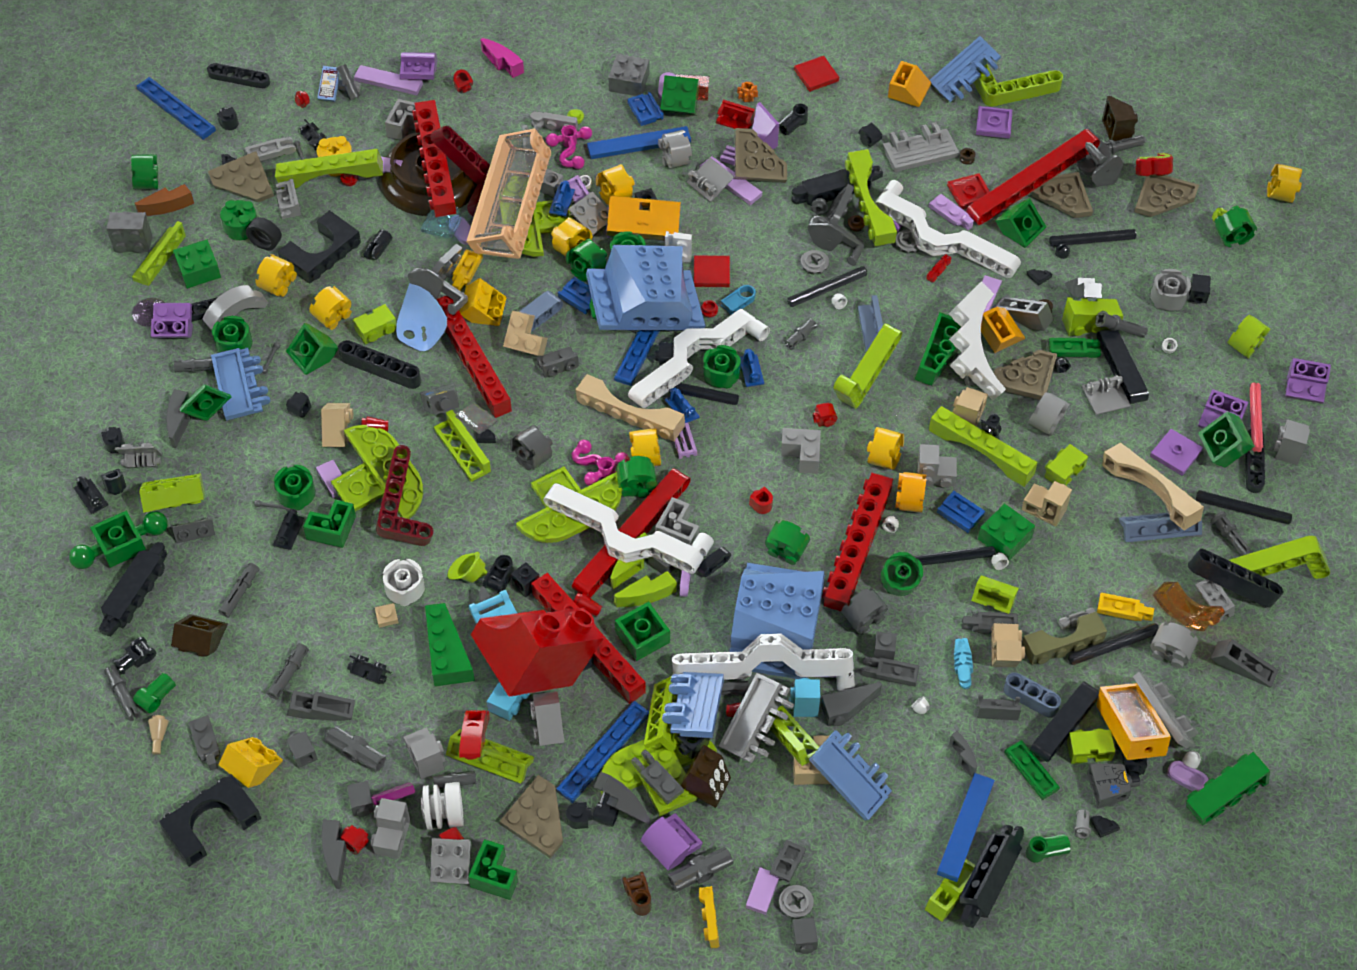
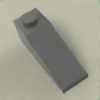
M1003 296L995 305V307L1006 308L1014 321L1029 329L1045 331L1054 320L1047 302Z
M1231 638L1218 641L1210 658L1223 668L1269 688L1272 687L1279 671Z
M881 682L823 695L821 707L828 726L843 725L876 699L881 693Z

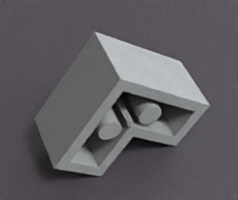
M402 99L396 101L385 121L387 137L402 140L409 129L415 130L417 120L414 121L412 110H415L414 102Z
M1287 420L1285 426H1280L1277 435L1278 440L1273 450L1277 452L1275 459L1298 465L1310 433L1309 426Z
M783 428L781 456L800 457L799 473L818 474L821 430Z
M920 444L917 473L927 474L926 486L955 487L957 458L940 457L939 445Z
M672 497L655 526V532H663L691 546L699 534V526L688 522L690 504Z
M557 691L533 694L534 701L530 702L532 720L537 722V727H533L535 740L539 739L540 746L564 743Z
M427 727L404 737L405 746L421 780L444 770L443 762L446 760L443 754V747L440 741L436 740L434 733H429Z
M381 798L380 805H376L374 810V818L377 820L376 827L378 829L376 834L372 835L371 846H373L376 855L400 859L411 821L407 804Z

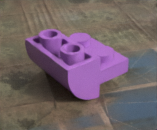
M401 53L400 79L434 80L437 68L436 53Z
M154 303L153 319H151V337L190 338L193 328L191 323L192 304Z
M1293 358L1287 375L1285 397L1323 404L1331 365Z
M1212 389L1198 427L1204 429L1227 411L1240 416L1242 420L1248 402Z
M676 813L666 819L664 817L658 819L647 829L640 840L668 871L682 863L686 856L700 849L703 844Z

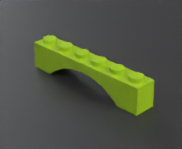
M370 149L277 163L275 178L278 183L293 179L295 188H299L308 180L326 174L344 173L359 175L365 178L383 175V160L378 149Z
M869 150L848 152L845 168L850 172V183L854 184V194L859 199V209L864 213L863 219L865 226L869 228V239L873 240L874 246L895 243L897 230L893 219L877 207L868 191L867 181L871 175L873 165Z
M941 406L931 417L930 432L944 440L960 442L978 450L992 460L1008 478L1023 487L1035 475L1037 467L1035 460Z

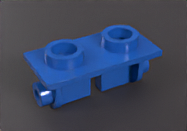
M565 180L558 186L549 213L562 216L567 215L575 189L570 187L568 181Z
M746 349L744 355L740 357L746 387L763 385L764 379L758 356L751 349Z
M672 388L670 390V397L665 399L670 408L684 414L685 423L700 418L695 408L681 394V391Z

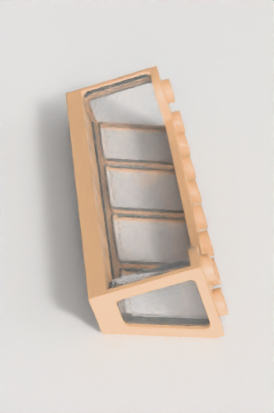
M536 129L499 135L466 241L475 253L515 259L521 257L551 156L550 148Z

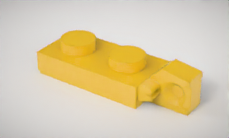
M465 250L453 272V287L462 291L463 286H467L471 282L483 259V254Z
M1100 593L1097 613L1134 621H1142V619L1152 621L1154 608L1144 606L1137 599Z
M712 886L700 887L699 900L705 905V908H701L703 921H707L708 927L704 928L705 941L710 942L711 948H719Z

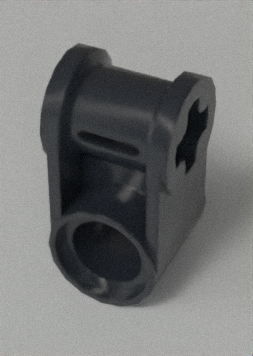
M500 555L496 558L483 580L485 588L494 589L498 594L507 588L512 578L511 573L514 572L513 561L510 556Z

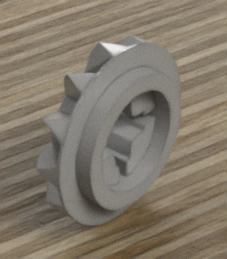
M910 229L902 230L897 234L896 247H900L901 251L905 250L907 253L913 251L916 253L917 250H920L917 248Z
M819 250L807 251L801 257L802 269H806L807 273L813 272L814 275L816 272L822 274L823 270L828 268L829 258L824 252Z
M789 886L780 894L779 905L781 911L787 917L790 916L795 919L799 917L805 918L813 908V896L803 886ZM792 896L797 901L802 900L800 902V909L796 905H791L793 901Z

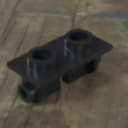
M304 119L307 124L300 128V134L317 151L319 141L327 139V137L322 132H317L319 128L313 122L309 123Z
M991 414L986 422L981 420L982 430L1000 440L999 434L1002 430L1000 417L997 414Z
M83 476L77 478V486L73 488L91 515L108 506L107 501L91 478L87 479Z
M290 509L285 515L273 543L274 547L292 550L304 521V517L298 516V512L295 509Z
M358 654L357 658L349 656L354 660L353 663L350 662L348 664L347 670L363 678L366 671H369L366 679L377 684H384L386 682V672L392 673L386 670L387 665L377 661L373 665L368 663L369 658Z

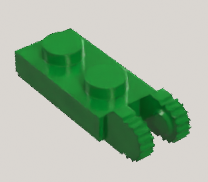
M1049 338L1048 341L1049 352L1057 354V357L1098 358L1101 356V350L1097 349L1100 346L1099 340Z

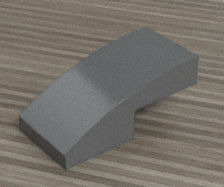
M956 731L951 735L949 745L960 754L958 764L973 777L977 770L974 753L964 737Z
M786 840L780 855L778 854L772 866L770 874L790 882L806 852V848Z

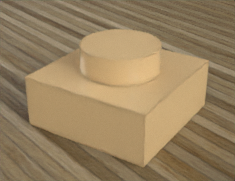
M394 603L375 607L379 628L398 624Z

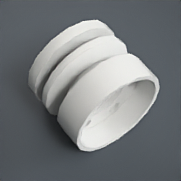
M460 782L445 783L444 793L441 794L436 784L434 785V794L430 795L429 785L423 786L421 808L427 830H433V820H436L438 829H441L442 821L446 818L450 828L464 826Z

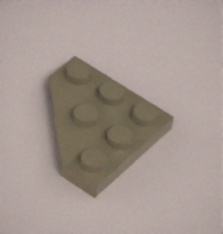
M736 128L735 179L786 183L787 163L783 159L781 160L774 153L775 151L757 136L758 134L753 129Z
M256 151L208 171L213 186L217 189H223L232 194L250 198L256 202H261L274 196Z
M1079 172L1056 175L1031 192L1032 197L1074 218L1092 216L1093 209Z
M1165 175L1146 176L1134 212L1153 217L1192 203L1195 200L1199 185Z
M1037 350L1026 358L1021 357L1012 361L1008 366L996 368L994 375L1005 387L1006 392L1041 400L1045 392L1048 391L1057 354Z
M538 775L500 820V825L550 859L563 844L555 785Z

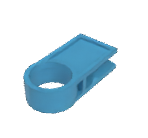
M751 285L741 286L721 300L723 303L721 307L730 315L739 309H743L755 300L756 291ZM747 291L752 293L753 295L750 297H743L741 296V293Z

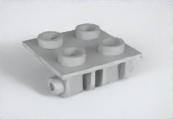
M709 158L698 171L691 170L688 173L690 179L687 183L712 202L732 181L734 176L712 158Z
M593 191L568 208L571 212L570 215L578 220V223L591 230L593 236L608 223L609 209Z
M1115 375L1109 379H1099L1095 382L1089 381L1088 384L1082 385L1095 415L1131 406L1120 385L1123 383L1121 376Z
M143 443L138 447H133L132 444H123L121 447L115 448L125 457V459H121V465L126 468H133L136 465L140 467V456H142L143 467H146V460L147 467L161 465V457H158V455H162V453L150 443Z
M432 838L430 882L469 884L468 876L471 866L470 847L472 846L470 839Z

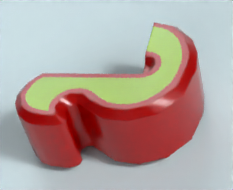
M1158 153L1157 156L1138 157L1136 159L1135 174L1137 176L1169 175L1173 172V156L1170 154Z

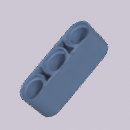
M546 291L519 312L535 316L532 332L559 312L563 306V301L551 291Z
M1016 672L1010 673L1006 678L1004 692L1008 697L1014 700L1015 697H1020L1019 703L1045 717H1054L1057 714L1061 703V698L1058 694Z

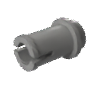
M1078 810L1076 812L1077 819L1074 833L1078 838L1085 839L1091 834V828H1089L1090 812L1086 810L1084 815V810Z

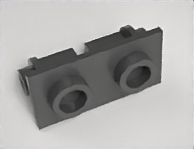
M208 517L203 520L180 525L178 523L176 524L177 526H172L176 543L215 535L212 518L208 519Z

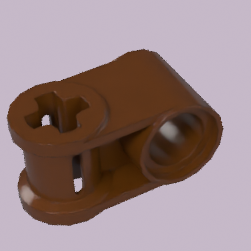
M641 871L639 875L629 878L622 877L623 886L634 913L639 916L649 914L652 908L651 894L644 872ZM641 900L646 901V903L642 905L638 904L637 902Z

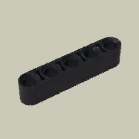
M1108 329L1097 332V340L1100 341V348L1113 375L1121 376L1123 379V383L1120 385L1129 403L1135 404L1147 401L1149 398L1147 387L1119 331Z
M344 340L338 346L341 361L347 365L409 389H416L421 385L420 370L415 365L350 340Z
M1199 549L1188 562V568L1194 574L1268 608H1271L1284 593L1283 588L1278 583L1206 549Z
M1083 681L1037 737L1030 751L1048 763L1068 739L1069 733L1076 729L1098 700L1099 690Z

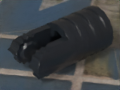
M380 229L364 251V257L367 259L372 257L377 260L392 241V235L388 231Z

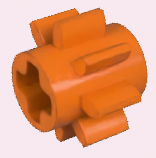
M752 82L742 83V87L737 88L738 99H742L744 102H753L754 97H758L757 85H754Z

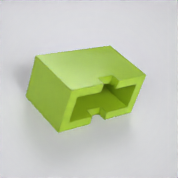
M386 304L373 309L372 314L367 315L365 313L353 319L355 331L365 345L375 342L378 338L391 334L396 330V318Z
M1069 444L1065 449L1062 448L1058 452L1054 460L1048 461L1045 466L1046 472L1044 477L1052 483L1056 481L1067 486L1072 481L1070 477L1073 474L1077 476L1086 467L1088 456Z
M981 575L971 601L984 606H992L996 610L1009 614L1019 588Z
M1098 728L1093 731L1075 730L1069 733L1067 746L1071 764L1087 763L1088 759L1095 758L1096 762L1112 761L1115 748L1111 730Z

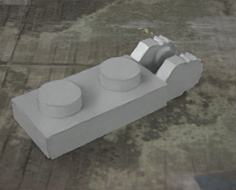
M537 111L530 114L531 125L533 127L537 126L538 129L546 127L549 130H562L564 126L572 125L578 131V122L575 117Z
M286 137L248 146L245 150L246 154L256 151L260 161H264L284 154H293L296 151V147L293 144V139Z

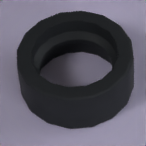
M254 218L246 229V235L251 243L264 250H273L282 238L280 229L273 222L265 218Z

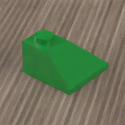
M1030 198L1009 208L995 220L1003 235L1024 248L1047 228Z
M304 323L286 352L302 372L307 375L329 363L338 351V346L328 335Z
M204 384L183 403L179 410L180 412L208 421L232 396Z

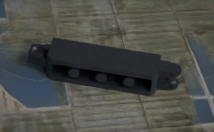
M879 165L872 166V172L867 181L868 190L872 187L873 181L883 177V171ZM841 169L802 181V185L792 189L793 196L791 201L796 205L807 202L808 205L812 206V202L817 198H822L826 202L834 200L848 184L854 187V184L850 183L849 170Z
M162 542L153 544L154 546L151 547L149 552L146 550L138 552L101 607L104 619L99 627L100 633L111 637L119 627L124 629L126 624L132 621L134 612L142 606L144 597L148 592L152 591L158 576L160 577L164 573V561L167 558V551L164 550L165 546Z
M1004 825L1000 833H993L988 840L960 895V903L964 907L961 921L966 927L974 928L980 917L988 918L1022 850L1020 845L1022 837H1024L1022 826H1016L1013 830V826Z

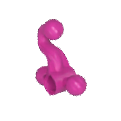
M566 125L562 128L561 135L549 134L546 137V143L548 146L555 147L559 142H562L563 146L568 148L560 154L559 161L561 165L568 168L581 169L585 164L581 156H575L571 161L566 160V158L575 152L577 138L590 139L592 130L584 126L580 131H577L574 126Z
M580 440L571 454L572 460L579 465L594 464L598 466L597 472H588L585 475L584 481L588 486L598 482L599 479L602 480L616 473L615 468L620 461L624 459L625 462L630 460L628 454L624 452L618 453L615 456V460L611 457L602 458L597 454L579 457V454H588L591 451L592 445L588 440Z

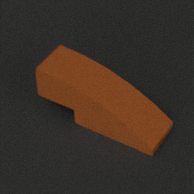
M185 184L171 191H168L165 187L135 202L137 213H146V216L166 214L194 204L192 193Z

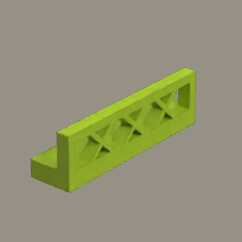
M177 221L173 228L169 227L133 274V281L146 286L151 284L172 256L173 250L177 249L186 237L182 222Z
M453 410L446 412L447 420L434 426V430L469 480L472 482L490 473V461ZM450 426L452 431L451 434H444L441 432V429ZM452 439L461 442L460 448L451 446ZM461 452L470 454L469 461L460 458ZM470 466H476L481 471L472 475L469 469Z
M671 677L654 684L644 746L647 749L659 743L669 751L676 749L678 733H671L672 724L665 723L662 720L663 714L666 713L664 710L665 705L676 703L678 698L677 694L669 692V685L672 684Z
M782 705L777 710L786 713L788 718L787 720H781L778 716L769 713L770 716L775 718L770 730L799 764L804 766L810 762L809 759L819 749V746ZM787 726L794 727L793 731H790ZM797 738H804L801 743ZM806 749H814V752L807 755Z
M459 729L450 736L446 756L520 784L525 779L527 768L534 761V757L488 739H485L481 757L473 760L459 758L462 730Z

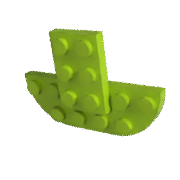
M515 176L511 178L510 182L505 186L503 196L501 197L502 187L499 202L503 201L502 198L523 200L529 178ZM553 200L537 202L522 254L532 257L544 256L540 233L552 232L555 227H558L567 218L573 219V216L570 215L571 212L568 210L566 216L551 214L549 211ZM500 203L503 226L515 227L521 205Z
M357 425L344 430V434L364 463L331 481V485L341 500L354 504L355 512L383 497L393 451L399 445L395 438L381 428L367 427V425ZM402 454L397 455L401 459L405 458ZM410 460L398 509L399 515L407 519L413 517L417 512L423 497L421 477ZM393 472L396 476L402 475L400 472ZM389 489L391 493L398 492L396 489Z
M564 466L531 482L532 489L546 508L517 522L516 527L526 537L544 543L560 542L590 528L549 508L543 499L553 484H560L615 511L622 497V488H619L617 472L582 490Z
M641 740L614 753L602 769L603 773L614 777L630 790L644 785L659 816L697 800L695 795L684 789L680 796L667 805L640 776V773L631 762L636 757L645 768L648 767L649 764L641 755L643 750H647L655 761L657 760L680 785L686 775L683 767L690 765L693 759L687 755H682L677 748V744L676 749L671 751L667 750L661 743L647 749L644 746V740ZM689 740L688 742H689V743H695L696 741H694V740ZM709 740V745L707 747L717 752L716 747Z

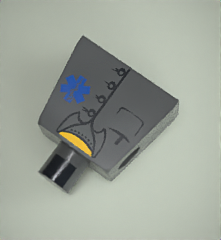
M454 383L420 392L424 410L433 415L459 407V399Z
M1090 764L1087 771L1097 809L1129 799L1132 791L1131 787L1140 786L1139 775H1127L1123 764Z

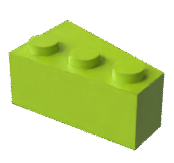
M1067 297L1062 321L1068 336H1080L1085 333H1097L1101 330H1107L1108 327H1098L1096 325V317L1100 311H1105L1109 315H1118L1123 320L1124 316L1117 299L1088 301L1087 298H1082L1081 301Z
M201 473L143 482L139 490L143 513L168 507H178L186 503L198 504L205 498Z

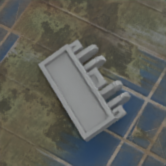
M933 122L931 124L932 134L926 124L921 126L926 140H924L922 134L908 138L905 130H900L901 141H899L895 132H891L889 134L891 143H883V148L894 172L959 157V151L947 129L940 130L937 122Z
M1141 672L1135 674L1133 678L1175 741L1185 748L1197 746L1192 737L1196 736L1198 731L1191 726V721L1185 715L1176 716L1170 707V704L1174 703L1176 698L1168 692L1169 688L1162 682L1155 684L1152 679Z
M756 673L719 746L750 763L753 762L756 756L750 750L768 757L769 753L762 748H758L761 740L772 746L775 741L760 734V731L767 734L775 718L770 716L769 713L787 720L788 716L786 713L777 709L780 703L787 708H793V703L779 697V694L787 696L790 688Z

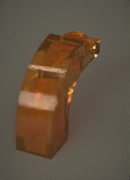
M1163 582L1153 593V596L1166 613L1186 627L1197 631H1205L1209 625H1216L1225 614L1222 606H1203L1194 602L1186 595L1178 582Z

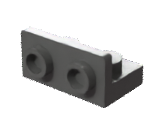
M571 346L536 358L544 378L556 376L558 373L567 370L571 371L579 367L578 355L574 354Z

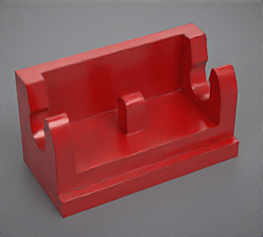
M723 99L717 112L719 116L716 123L733 129H750L754 122L755 109Z

